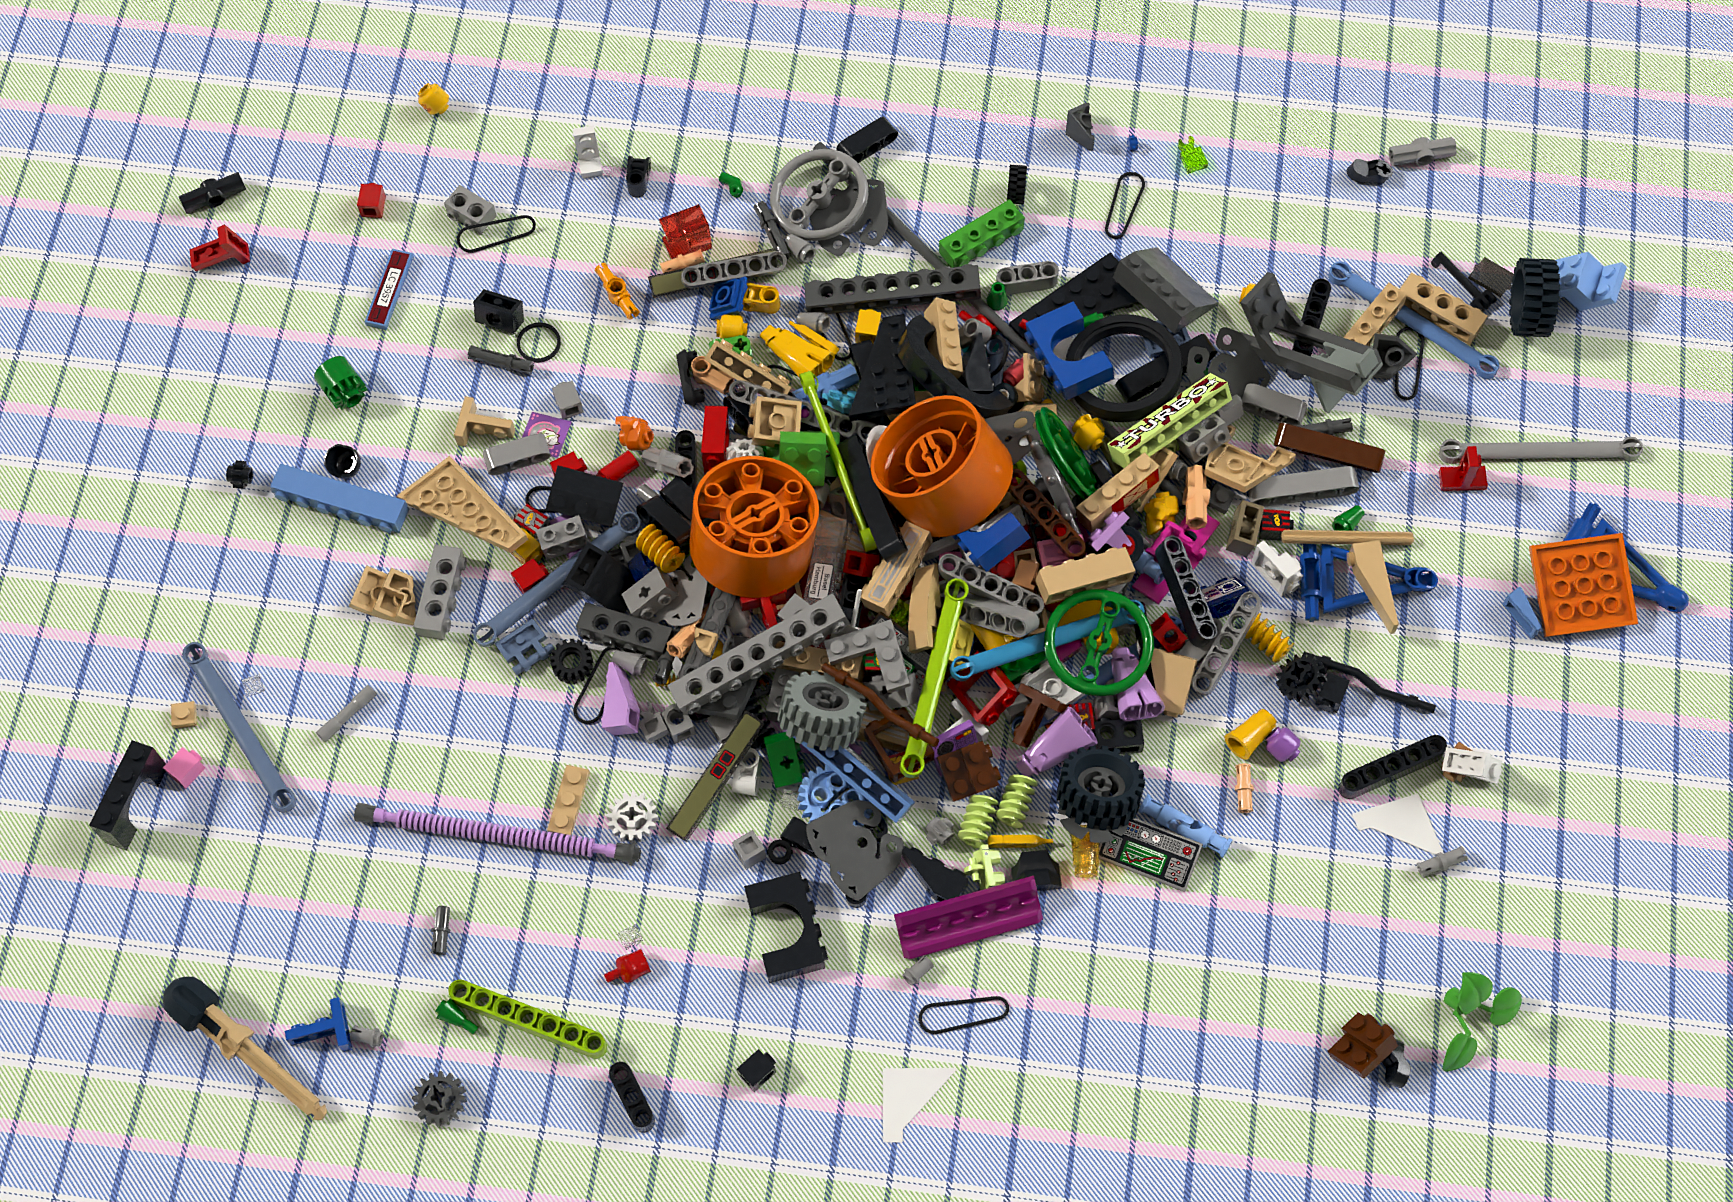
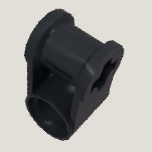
M633 156L628 157L626 182L628 193L632 197H641L647 191L648 179L651 173V157L646 159L633 158Z
M792 817L780 838L810 857L818 858L808 841L807 823L797 817ZM813 829V832L815 833L814 837L816 839L819 832ZM820 846V849H823L825 854L827 847Z

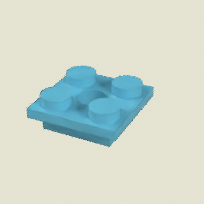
M829 390V393L822 394V398L828 400L827 406L843 414H849L857 392L848 391L847 394H842L841 391Z

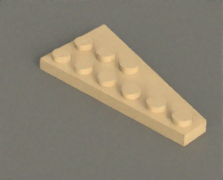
M450 456L396 496L399 499L405 500L407 505L509 553H512L529 540L526 533Z

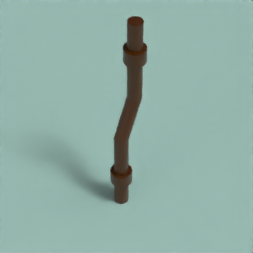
M827 662L822 665L821 670L835 678V682L842 686L847 685L865 696L887 720L909 732V736L916 740L921 739L932 747L938 745V738L926 732L925 728L921 725L913 724L894 713L872 689L852 678L850 673L843 669L838 670Z

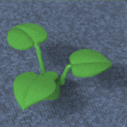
M1462 973L1461 989L1459 990L1456 987L1449 989L1445 994L1444 1002L1454 1009L1453 1015L1457 1017L1465 1034H1457L1450 1042L1443 1062V1071H1453L1466 1066L1473 1059L1477 1050V1041L1470 1037L1471 1032L1461 1014H1469L1478 1007L1487 1012H1492L1490 1016L1492 1024L1497 1026L1505 1025L1516 1016L1520 1009L1522 995L1517 989L1513 987L1502 989L1495 996L1493 1007H1488L1481 1004V1002L1486 1001L1490 997L1493 989L1492 981L1479 973Z

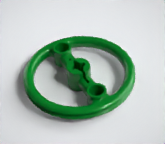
M1042 407L1041 410L1035 412L1036 429L1064 480L1081 499L1085 500L1098 490L1097 479L1081 448L1062 420L1051 409Z
M1091 589L1071 595L1056 607L1046 625L1044 648L1050 667L1056 676L1067 686L1091 696H1109L1129 689L1142 678L1152 660L1154 638L1147 617L1133 601L1117 592ZM1100 600L1102 602L1099 609L1100 618L1096 629L1090 633L1086 641L1088 654L1085 663L1081 667L1078 676L1074 677L1064 668L1056 653V628L1064 614L1072 607L1086 601ZM1104 607L1113 608L1115 614H1107L1104 611ZM1123 608L1135 619L1142 633V656L1134 671L1123 680L1113 684L1098 685L1096 680L1099 675L1098 667L1100 660L1112 644L1110 630L1120 609ZM1103 626H1105L1101 637V646H1099L1095 655V659H1093L1095 650L1097 648V639L1099 638L1102 632ZM1083 671H1091L1094 678L1087 679L1083 675Z

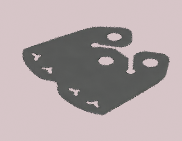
M867 179L868 200L866 207L858 221L846 230L844 234L860 231L867 223L866 221L871 219L872 222L860 234V240L867 245L876 246L880 243L888 229L885 187L883 181ZM857 181L851 183L845 190L833 188L830 191L831 196L836 195L833 197L830 205L824 209H816L810 216L814 230L830 228L850 214L858 198L859 192L853 191V189L859 188ZM869 185H872V186L878 185V186L875 187L874 189H872L871 187H869ZM870 231H875L877 233V236L874 239L868 238V233ZM842 235L818 241L823 249L835 256H841L850 246L849 238ZM837 240L842 242V246L839 249L833 247V243Z
M1221 328L1216 338L1217 347L1220 350L1236 351L1237 355L1234 357L1233 355L1221 353L1211 360L1208 374L1211 373L1228 382L1231 396L1237 394L1241 399L1246 385H1259V378H1264L1260 386L1266 387L1271 376L1246 337L1242 333L1230 328ZM1225 335H1229L1232 339L1229 345L1223 342ZM1193 346L1189 351L1186 371L1191 386L1207 376L1203 373L1206 370L1210 357L1209 351L1206 348ZM1196 354H1201L1203 357V361L1200 364L1194 361ZM1220 363H1225L1227 366V370L1224 373H1221L1218 369Z
M855 800L808 823L806 832L815 855L820 860L830 864V875L837 887L848 897L859 901L898 867L902 857L904 842L898 836L892 834L883 835L880 841L879 854L881 857L877 859L875 857L877 840L869 829L858 825L854 826L853 821L857 820L859 823L875 827L881 821V810L871 802ZM871 809L874 812L873 818L867 819L864 816V811ZM813 829L819 832L816 839L814 837L815 833L813 832ZM861 837L867 840V846L864 848L859 847L857 844V840ZM889 842L896 844L895 852L887 850L886 846ZM820 846H821V847H827V848H826V853H827V854H824V850H823V849H820ZM838 871L844 873L843 880H841V876L837 873ZM855 886L856 893H854V891L849 889L848 887Z

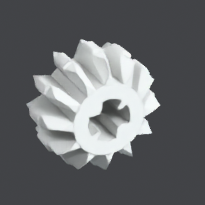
M744 438V440L736 439L735 442H730L729 447L726 448L725 456L727 460L743 456L764 457V452L761 446L751 445L752 439L746 440Z

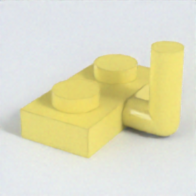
M961 619L958 621L948 661L950 665L958 656H970L974 632L970 624ZM936 632L932 633L933 643H934V639H935ZM957 662L954 664V667L964 664L965 662Z

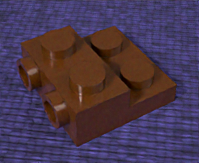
M983 740L936 757L952 802L999 786L998 780H1001L1000 772L997 766L992 767L989 758H992L993 754L989 744L984 745Z
M1358 1012L1341 1028L1344 1035L1327 1052L1332 1059L1365 1079L1398 1047V1044L1394 1038L1395 1033L1387 1024L1380 1026L1371 1014L1367 1013L1364 1016Z

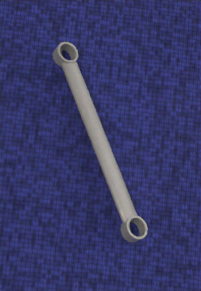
M1626 437L1623 441L1460 443L1455 439H1448L1442 443L1439 449V457L1443 462L1453 464L1462 459L1467 446H1476L1477 454L1481 455V459L1621 457L1625 461L1631 462L1639 458L1643 451V444L1636 437ZM1629 447H1636L1638 453L1632 455L1627 453L1624 449ZM1454 449L1458 451L1459 455L1450 457L1444 451Z

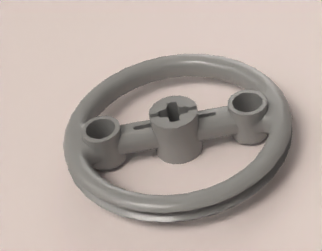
M832 149L808 151L789 161L776 176L770 193L772 213L781 228L789 234H794L803 240L809 241L830 239L844 233L858 221L867 204L868 182L861 166L849 155ZM823 159L833 160L829 164L830 171L822 181H812L808 185L806 190L807 200L801 207L792 209L789 213V218H786L781 210L780 195L787 178L796 169L808 162ZM850 171L853 172L858 182L859 193L856 204L850 214L830 228L806 230L812 213L816 209L827 208L832 201L830 191L838 182L845 181Z

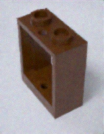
M905 707L899 710L898 708L892 709L894 713L913 723L914 720ZM886 718L880 721L874 720L864 729V738L893 783L905 777L900 771V762L893 764L875 735L894 725V723ZM927 744L924 755V765L934 760V750L929 744ZM907 758L904 761V767L907 771L911 758ZM917 759L914 764L913 772L921 767L920 762Z

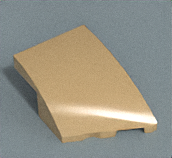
M366 565L349 607L381 619L414 625L416 601L413 593V576L391 568L388 574Z

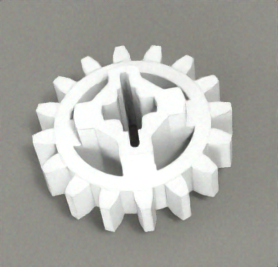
M632 791L630 797H627L626 793H622V800L614 798L616 805H609V810L612 813L606 814L607 820L610 821L608 827L613 829L614 837L620 834L622 842L626 838H629L631 844L634 842V838H638L640 842H643V835L651 837L649 830L657 829L654 823L659 821L658 815L654 814L658 811L656 805L652 806L653 801L651 798L645 801L644 793H641L639 797H636L635 791ZM638 804L643 806L648 812L641 810ZM633 814L636 815L634 816V820H629ZM618 823H620V825H625L627 827V830L621 828L618 825Z

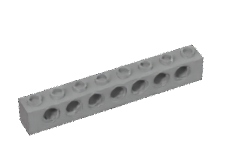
M832 593L667 686L684 715L696 713L701 709L702 705L719 700L722 694L729 690L739 689L742 683L747 680L756 679L763 674V671L780 666L784 662L783 660L790 656L800 655L808 646L823 642L826 636L841 632L850 623ZM827 618L825 624L817 625L819 619ZM799 630H806L802 637H796ZM779 641H785V645L782 648H775ZM765 652L762 659L755 660L758 653ZM738 664H744L741 671L734 672ZM723 675L721 682L714 683V679L717 676ZM701 686L702 691L697 695H693L694 690Z

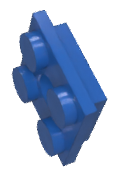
M744 276L714 284L709 307V319H721L722 315H738L743 310L744 294L748 288L746 285L748 278Z

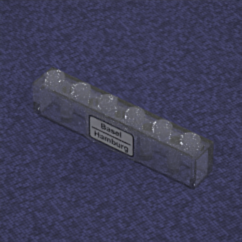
M820 516L803 598L810 605L832 593L839 603L840 592L837 591L838 584L843 582L844 572L841 568L842 563L845 562L847 541L850 542L852 536V528H849L847 519ZM831 635L826 636L825 640H829ZM824 641L817 648L826 650Z

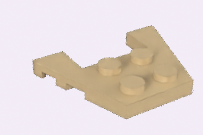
M1228 425L1227 427L1232 438L1236 427ZM1228 440L1208 454L1204 475L1245 493L1293 463L1296 454L1277 446L1271 456L1265 460L1229 444L1230 440Z

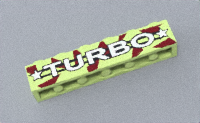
M1211 373L1109 442L1107 445L1112 461L1125 468L1144 452L1149 457L1230 402L1232 397L1228 382Z

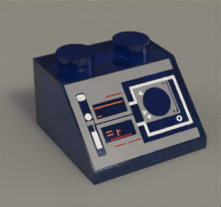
M1236 577L1230 579L1222 578L1212 586L1200 587L1212 618L1216 619L1230 615L1242 594L1250 591Z

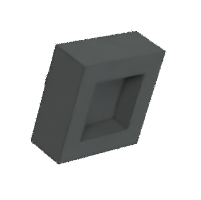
M1215 483L1210 491L1208 506L1225 515L1236 493Z

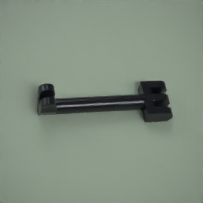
M1442 251L1431 261V265L1434 268H1438L1442 264L1471 294L1474 300L1470 305L1473 308H1478L1484 312L1485 309H1488L1491 304L1497 301V298L1488 288L1481 293Z

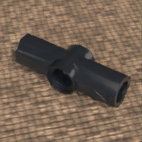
M236 172L219 180L214 178L206 179L200 184V188L180 195L179 199L186 214L207 205L209 207L220 206L224 203L225 198L246 190V187L239 172Z

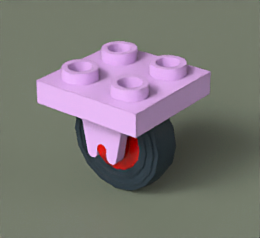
M1123 511L1112 512L1104 520L1106 525L1102 529L1096 528L1088 537L1090 541L1087 545L1093 551H1098L1102 547L1103 553H1105L1110 548L1116 547L1119 549L1126 547L1132 563L1139 560L1144 549L1143 537L1138 530L1131 526L1123 525L1130 518Z

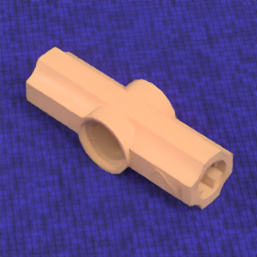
M1201 465L1188 467L1185 472L1186 487L1183 492L1182 504L1186 506V524L1193 530L1205 528L1207 524V506L1210 499V490L1206 488L1205 470Z
M710 603L703 608L702 616L698 621L681 626L680 631L667 642L666 650L671 656H677L681 659L690 651L695 639L696 627H701Z

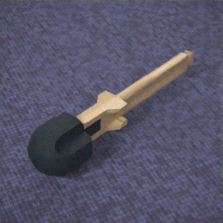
M193 976L177 978L170 983L164 991L163 1007L174 1021L187 1032L199 1028L220 1046L221 1054L225 1058L230 1060L237 1056L308 1116L313 1114V1120L324 1119L327 1114L325 1104L320 1106L319 1098L249 1039L253 1036L254 1031L248 1026L237 1024L217 1007L219 996L212 989Z

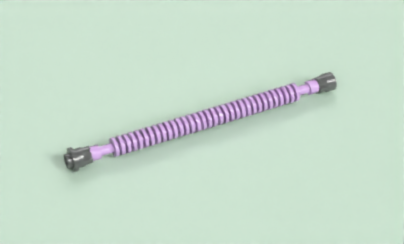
M357 803L354 812V820L356 822H395L397 828L402 827L403 829L408 828L416 831L420 829L423 832L426 830L429 833L432 831V833L438 832V834L444 833V835L450 834V836L456 835V837L462 836V838L468 837L469 839L474 838L475 840L480 839L495 843H509L510 845L515 844L516 846L521 845L522 847L527 846L528 848L533 847L554 852L557 850L561 853L563 851L564 853L569 852L570 854L575 853L576 855L581 854L592 857L593 853L605 854V857L614 858L617 861L627 862L630 866H634L635 862H639L641 856V848L638 847L637 842L632 844L618 842L617 844L607 843V845L596 844L595 838H590L589 841L588 837H584L583 840L582 836H578L577 839L575 835L571 838V835L568 834L565 837V834L562 833L559 836V833H554L553 835V832H548L547 834V831H542L541 833V830H536L535 832V829H530L529 831V828H524L523 830L522 827L517 829L515 826L511 828L509 825L505 827L502 824L499 827V824L496 823L493 825V823L487 824V822L481 823V821L475 822V820L469 821V819L464 820L463 818L458 819L456 817L452 818L436 814H422V812L416 813V811L410 812V810L404 811L403 809H399L397 813L387 812L386 809L376 808V806L365 803Z

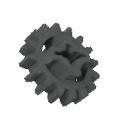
M439 1071L438 1077H434L432 1073H429V1080L426 1081L421 1078L422 1087L415 1086L414 1088L418 1095L412 1096V1100L418 1104H415L413 1109L420 1111L418 1117L421 1120L426 1117L425 1122L428 1125H431L433 1121H435L437 1127L441 1126L442 1121L450 1125L451 1117L458 1120L459 1117L456 1113L458 1111H465L461 1103L467 1102V1098L461 1094H464L466 1089L464 1086L459 1087L462 1083L459 1078L453 1081L454 1076L452 1073H449L446 1077L442 1071ZM440 1084L450 1085L452 1088L448 1087L445 1089L441 1087ZM430 1088L428 1095L425 1097L426 1092ZM437 1091L443 1096L441 1098L442 1107L436 1102L438 1100ZM453 1101H455V1102H454V1105H453L452 1108L449 1110V1108H450V1106H451V1103H452ZM427 1110H437L439 1115L429 1113Z

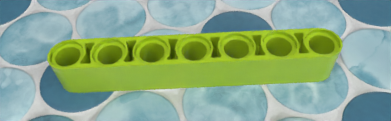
M455 980L449 986L448 993L459 1007L590 1058H601L607 1052V1043L602 1034L465 980ZM459 989H467L465 996L457 998L455 995ZM481 998H489V1002L485 1006H478V1001ZM511 1006V1011L507 1015L500 1014L502 1007ZM528 1014L534 1016L532 1022L528 1024L522 1023L524 1016ZM555 1023L556 1028L554 1031L549 1033L544 1031L547 1024ZM571 1032L579 1033L578 1038L574 1041L566 1040L567 1035ZM598 1040L601 1042V1046L597 1050L589 1049L592 1041Z

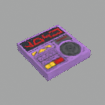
M970 720L936 737L939 739V743L936 747H932V749L934 750V763L938 774L942 776L936 757L978 742L974 725Z

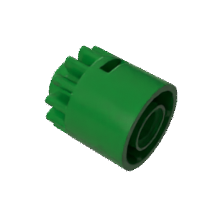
M335 356L326 360L317 368L314 374L315 381L336 409L340 407L343 410L345 407L351 408L356 406L362 400V397L365 396L363 392L367 391L365 383L344 356Z

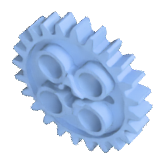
M826 764L823 770L817 766L815 773L811 770L809 771L807 777H804L797 800L800 801L798 809L805 810L802 818H810L808 823L848 803V799L870 802ZM831 783H837L840 787H835ZM846 788H850V790L843 793L840 800L837 799ZM815 796L821 797L824 801L817 800ZM831 800L834 801L825 812H821V810L829 806ZM866 809L864 811V816L867 819L870 818L869 815H871L872 810ZM857 820L853 821L854 826H864V824L859 823Z

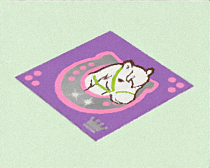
M532 412L522 438L538 433L544 434L551 456L558 458L571 421Z

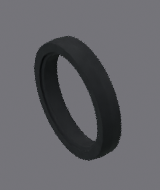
M1120 314L1099 319L1078 333L1068 348L1065 361L1082 360L1084 354L1092 345L1106 337L1117 334H1135L1152 340L1164 351L1169 362V370L1161 386L1149 396L1138 401L1128 403L1109 402L1096 397L1089 391L1077 395L1073 399L1084 411L1105 421L1133 422L1142 420L1172 400L1180 387L1183 361L1179 345L1164 326L1147 317Z

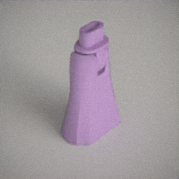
M1128 647L1117 648L1111 652L1113 657L1111 660L1112 673L1115 683L1129 676L1139 663L1137 657L1130 653ZM1146 673L1132 687L1117 694L1120 719H1123L1125 722L1157 717L1165 709L1163 701L1150 683Z
M1067 707L1051 726L1022 755L1023 759L1016 763V767L1024 776L1030 777L1034 773L1038 775L1063 762L1066 758L1068 759L1071 752L1074 751L1077 754L1078 748L1084 747L1086 750L1090 746L1098 744V741L1090 728L1085 723L1082 725V719L1073 708Z

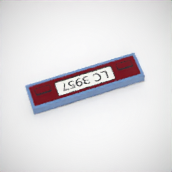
M396 249L391 250L364 321L366 326L387 330L414 258L413 253Z

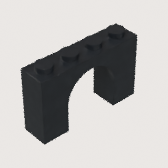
M131 740L89 824L106 844L126 851L137 831L129 820V808L135 791L142 782L159 787L166 772L163 769L166 763L151 746Z
M796 872L744 886L751 916L774 909H787L796 913L804 925L802 935L796 943L787 948L762 954L768 982L773 983L825 969L824 961L828 960L825 946L820 947L818 938L822 937L819 923L814 924L812 915H816L813 900L808 901L806 893L810 892L807 878L802 879L801 873Z

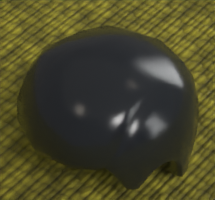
M336 444L329 448L325 454L324 466L331 475L341 479H349L358 473L361 466V457L356 449L347 445Z

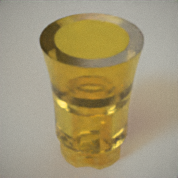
M1089 831L1083 839L1070 834L1075 876L1078 878L1097 877L1100 843L1090 842Z

